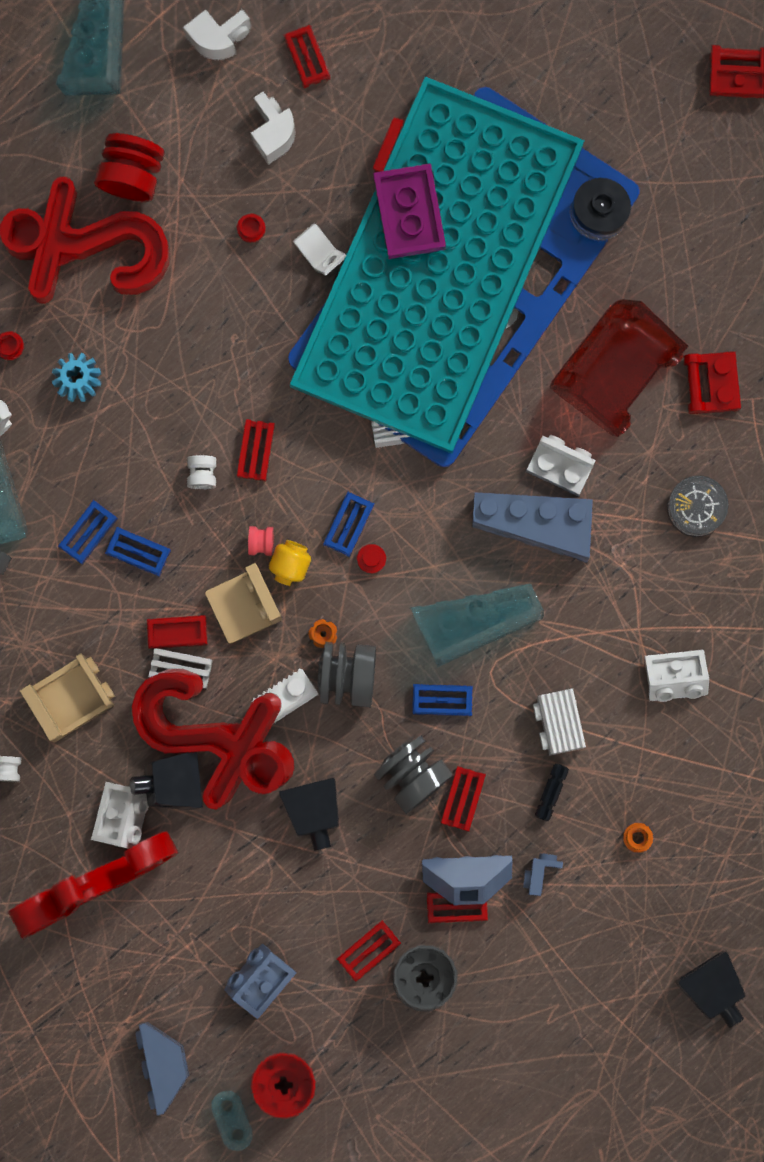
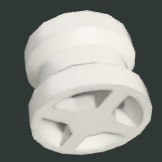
M0 756V781L20 782V775L17 772L18 766L21 764V758Z

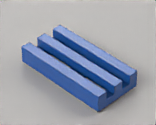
M347 492L323 546L330 547L334 551L341 552L345 556L350 557L372 512L374 503ZM352 500L356 502L338 542L334 543L332 540ZM363 505L366 507L348 547L345 548L343 544Z
M93 500L58 547L83 565L118 518ZM95 510H98L100 513L97 515V517L86 529V531L76 542L73 548H69L68 545L71 543V541L75 538V536L85 525L88 519L92 516ZM106 516L108 519L100 528V530L96 533V535L86 546L83 552L80 555L77 554V552L81 549L84 543L88 540V538L91 536V534L94 532V530L98 527V525Z
M116 527L105 554L160 577L171 549ZM120 536H123L162 554L159 558L118 539ZM115 546L157 563L156 568L114 551Z
M413 684V714L472 716L473 686ZM419 691L466 693V698L419 697ZM419 703L466 704V709L419 708Z

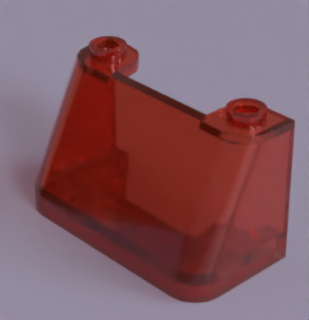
M620 299L613 303L554 377L550 388L610 435L619 437L631 425V414L627 411L660 367H674L680 363L688 345L642 301Z

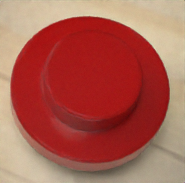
M246 214L237 223L238 235L245 242H257L265 234V222L256 214Z
M12 331L0 334V357L9 361L19 358L24 351V342L21 336Z
M375 544L363 546L357 554L358 566L362 571L369 574L381 571L386 564L384 550Z

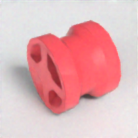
M250 526L248 555L255 556L257 553H264L266 556H272L274 528L267 527L265 530H260L256 526Z

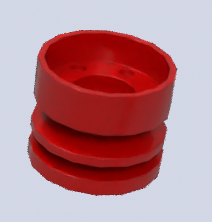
M122 133L108 134L104 142L106 147L102 150V156L108 162H102L98 165L94 180L95 186L110 195L138 202L153 200L158 181L152 173H158L161 170L160 162L164 159V149L138 136Z
M278 1053L267 1057L258 1065L252 1077L251 1089L254 1100L262 1111L273 1117L289 1118L299 1115L309 1106L315 1094L316 1082L312 1069L303 1059L294 1054ZM281 1077H286L287 1082L293 1083V1088H289L286 1095H282L281 1090H276L275 1084L280 1083Z

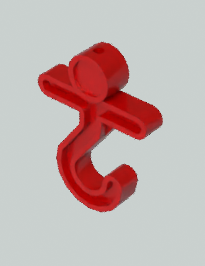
M59 177L53 181L44 220L33 210L18 208L10 211L0 224V237L6 250L13 257L20 260L34 259L28 289L32 298L40 304H45L52 300L61 266L75 260H83L125 240L140 242L145 247V254L138 264L119 266L111 272L110 280L117 293L137 295L152 289L163 279L169 266L170 248L163 229L151 217L137 211H120L84 228H71L70 224L76 203L77 191L73 181L67 177Z
M167 669L146 679L136 691L132 703L133 723L140 737L150 747L166 754L210 751L221 758L203 792V802L208 808L219 809L230 802L242 780L251 791L259 794H269L285 785L292 777L294 759L290 751L283 744L276 741L263 742L281 710V700L276 694L266 693L256 698L241 723L227 724L222 722L177 726L166 719L163 713L164 700L167 696L188 700L198 695L203 689V681L198 674L186 669Z
M168 831L159 833L132 846L123 852L125 856L87 872L76 879L74 875L55 884L51 889L45 890L10 909L8 914L15 924L21 939L42 931L76 912L79 906L139 878L175 857L179 852Z

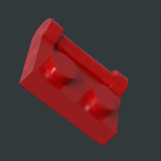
M711 45L709 96L764 98V47H760L759 50L727 49L721 48L720 45ZM720 60L759 62V67L720 65Z
M736 351L709 354L693 353L683 356L684 365L687 366L691 402L688 404L689 414L740 411L741 401ZM699 365H706L710 402H702Z

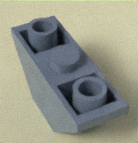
M493 855L491 857L464 856L461 858L443 859L437 857L422 859L423 882L453 905L485 904L512 879V856Z
M147 1022L139 1025L140 1031H136L138 1048H144L146 1061H142L144 1078H150L152 1091H148L151 1110L156 1109L157 1115H161L168 1110L189 1077V1070L184 1046Z

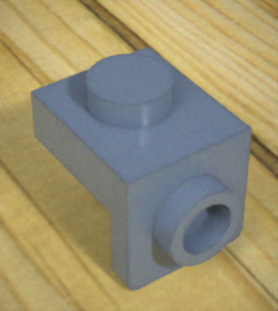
M539 853V859H532L531 870H525L523 888H529L528 895L541 896L545 867L563 868V862L557 861V855Z

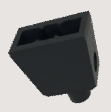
M188 752L145 764V776L130 778L132 795L146 794L147 804L150 807L181 810L202 808L197 752Z
M335 778L279 791L297 836L301 837L310 834L314 851L330 848L331 843L328 830L339 827Z
M727 951L719 952L675 980L679 988L708 1019H712L720 1014L729 1028L744 1019L735 1004L744 999L746 995Z

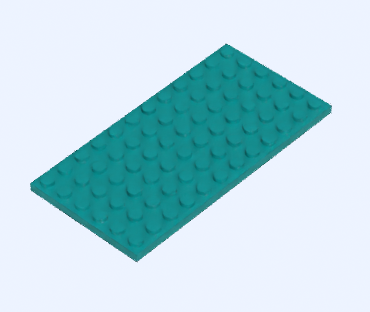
M425 76L384 171L431 163L446 250L388 259L375 189L290 382V387L452 454L585 140Z

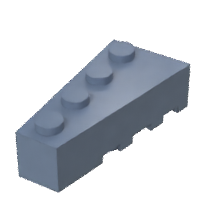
M475 492L472 527L502 537L512 538L534 547L538 546L560 555L570 556L587 563L590 558L593 499Z

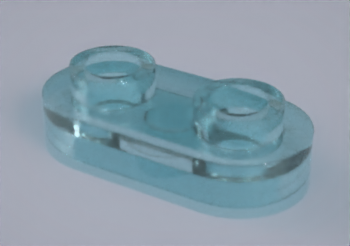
M222 1091L212 1101V1112L226 1147L234 1151H241L251 1143L253 1130L240 1096L234 1091ZM224 1100H230L233 1103L231 1111H225L222 1108ZM241 1129L244 1134L243 1138L236 1140L232 1135L233 1130Z

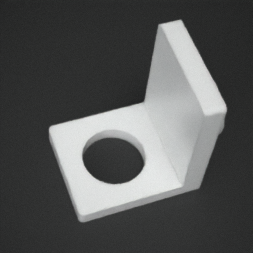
M315 223L293 240V243L314 270L323 275H327L346 257L345 253L334 248Z

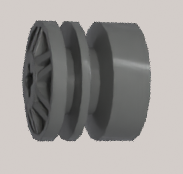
M325 642V648L319 660L317 681L321 704H328L330 691H335V705L341 704L344 692L350 693L352 706L371 708L376 646L357 644L353 657H347L345 643H340L339 656H333V642Z
M422 735L397 748L383 761L381 767L374 774L378 781L389 773L391 774L392 778L383 786L386 790L397 784L400 785L402 789L396 794L394 800L405 814L416 808L454 775L442 760L430 766L427 764L426 760L434 751L432 747L421 754L418 753L417 750L426 743Z
M420 945L408 950L399 959L393 972V987L397 997L405 1006L416 1011H432L441 1007L453 995L457 986V970L453 960L444 950L434 946ZM421 971H425L426 976H432V981L428 983L427 988H423L422 983L416 982V978L420 977Z

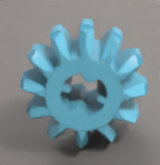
M69 353V362L66 363L63 359H59L58 363L62 369L55 368L52 370L53 375L58 377L52 381L54 387H60L58 394L61 397L68 394L70 402H73L77 395L81 402H85V393L88 392L91 396H95L96 393L92 386H101V381L96 378L101 375V370L94 368L96 362L93 358L86 361L84 353H80L77 360H75L72 353ZM78 372H80L83 378L77 379L76 383H74L71 377H76Z

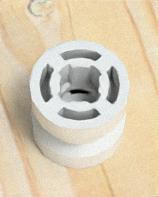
M207 455L187 457V467L190 469V475L187 477V487L192 489L215 488L216 477L213 475V470L216 468V457Z

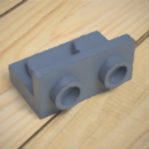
M261 944L259 948L254 949L248 955L246 963L239 972L237 971L231 975L224 990L236 1003L258 1019L296 972L267 946Z

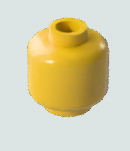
M286 540L285 544H278L269 563V570L276 575L274 580L287 586H291L292 582L303 581L311 562V556L307 553L308 548L290 540Z

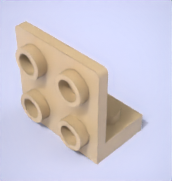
M256 563L245 567L246 573L205 592L229 644H233L282 621L281 615Z

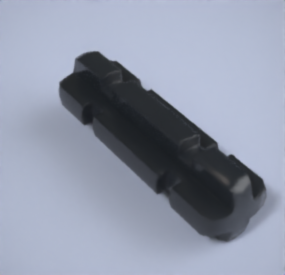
M557 763L553 765L550 773L552 775L551 779H548L540 799L542 803L538 805L535 812V817L544 821L551 819L554 811L552 807L556 806L564 785L562 781L566 779L569 771L566 766Z

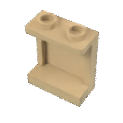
M79 654L76 656V660L33 686L28 685L20 690L42 729L53 743L115 706L111 700L115 695L107 682L101 684L96 674L100 670L91 656L86 659L83 654Z

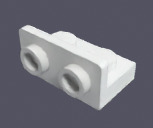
M549 435L548 438L542 436L526 472L579 496L596 460L592 459V454L584 449L576 447L573 450L564 446L565 441L556 436Z
M704 650L645 656L650 701L666 702L685 697L695 699L708 694L709 675Z
M106 782L91 840L127 849L138 844L142 836L141 829L145 813L149 808L146 794L132 795L130 787Z

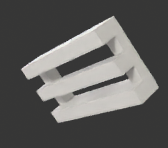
M154 648L149 678L158 674V667L186 669L199 676H203V689H207L213 660ZM162 656L205 665V670L162 662L159 659Z

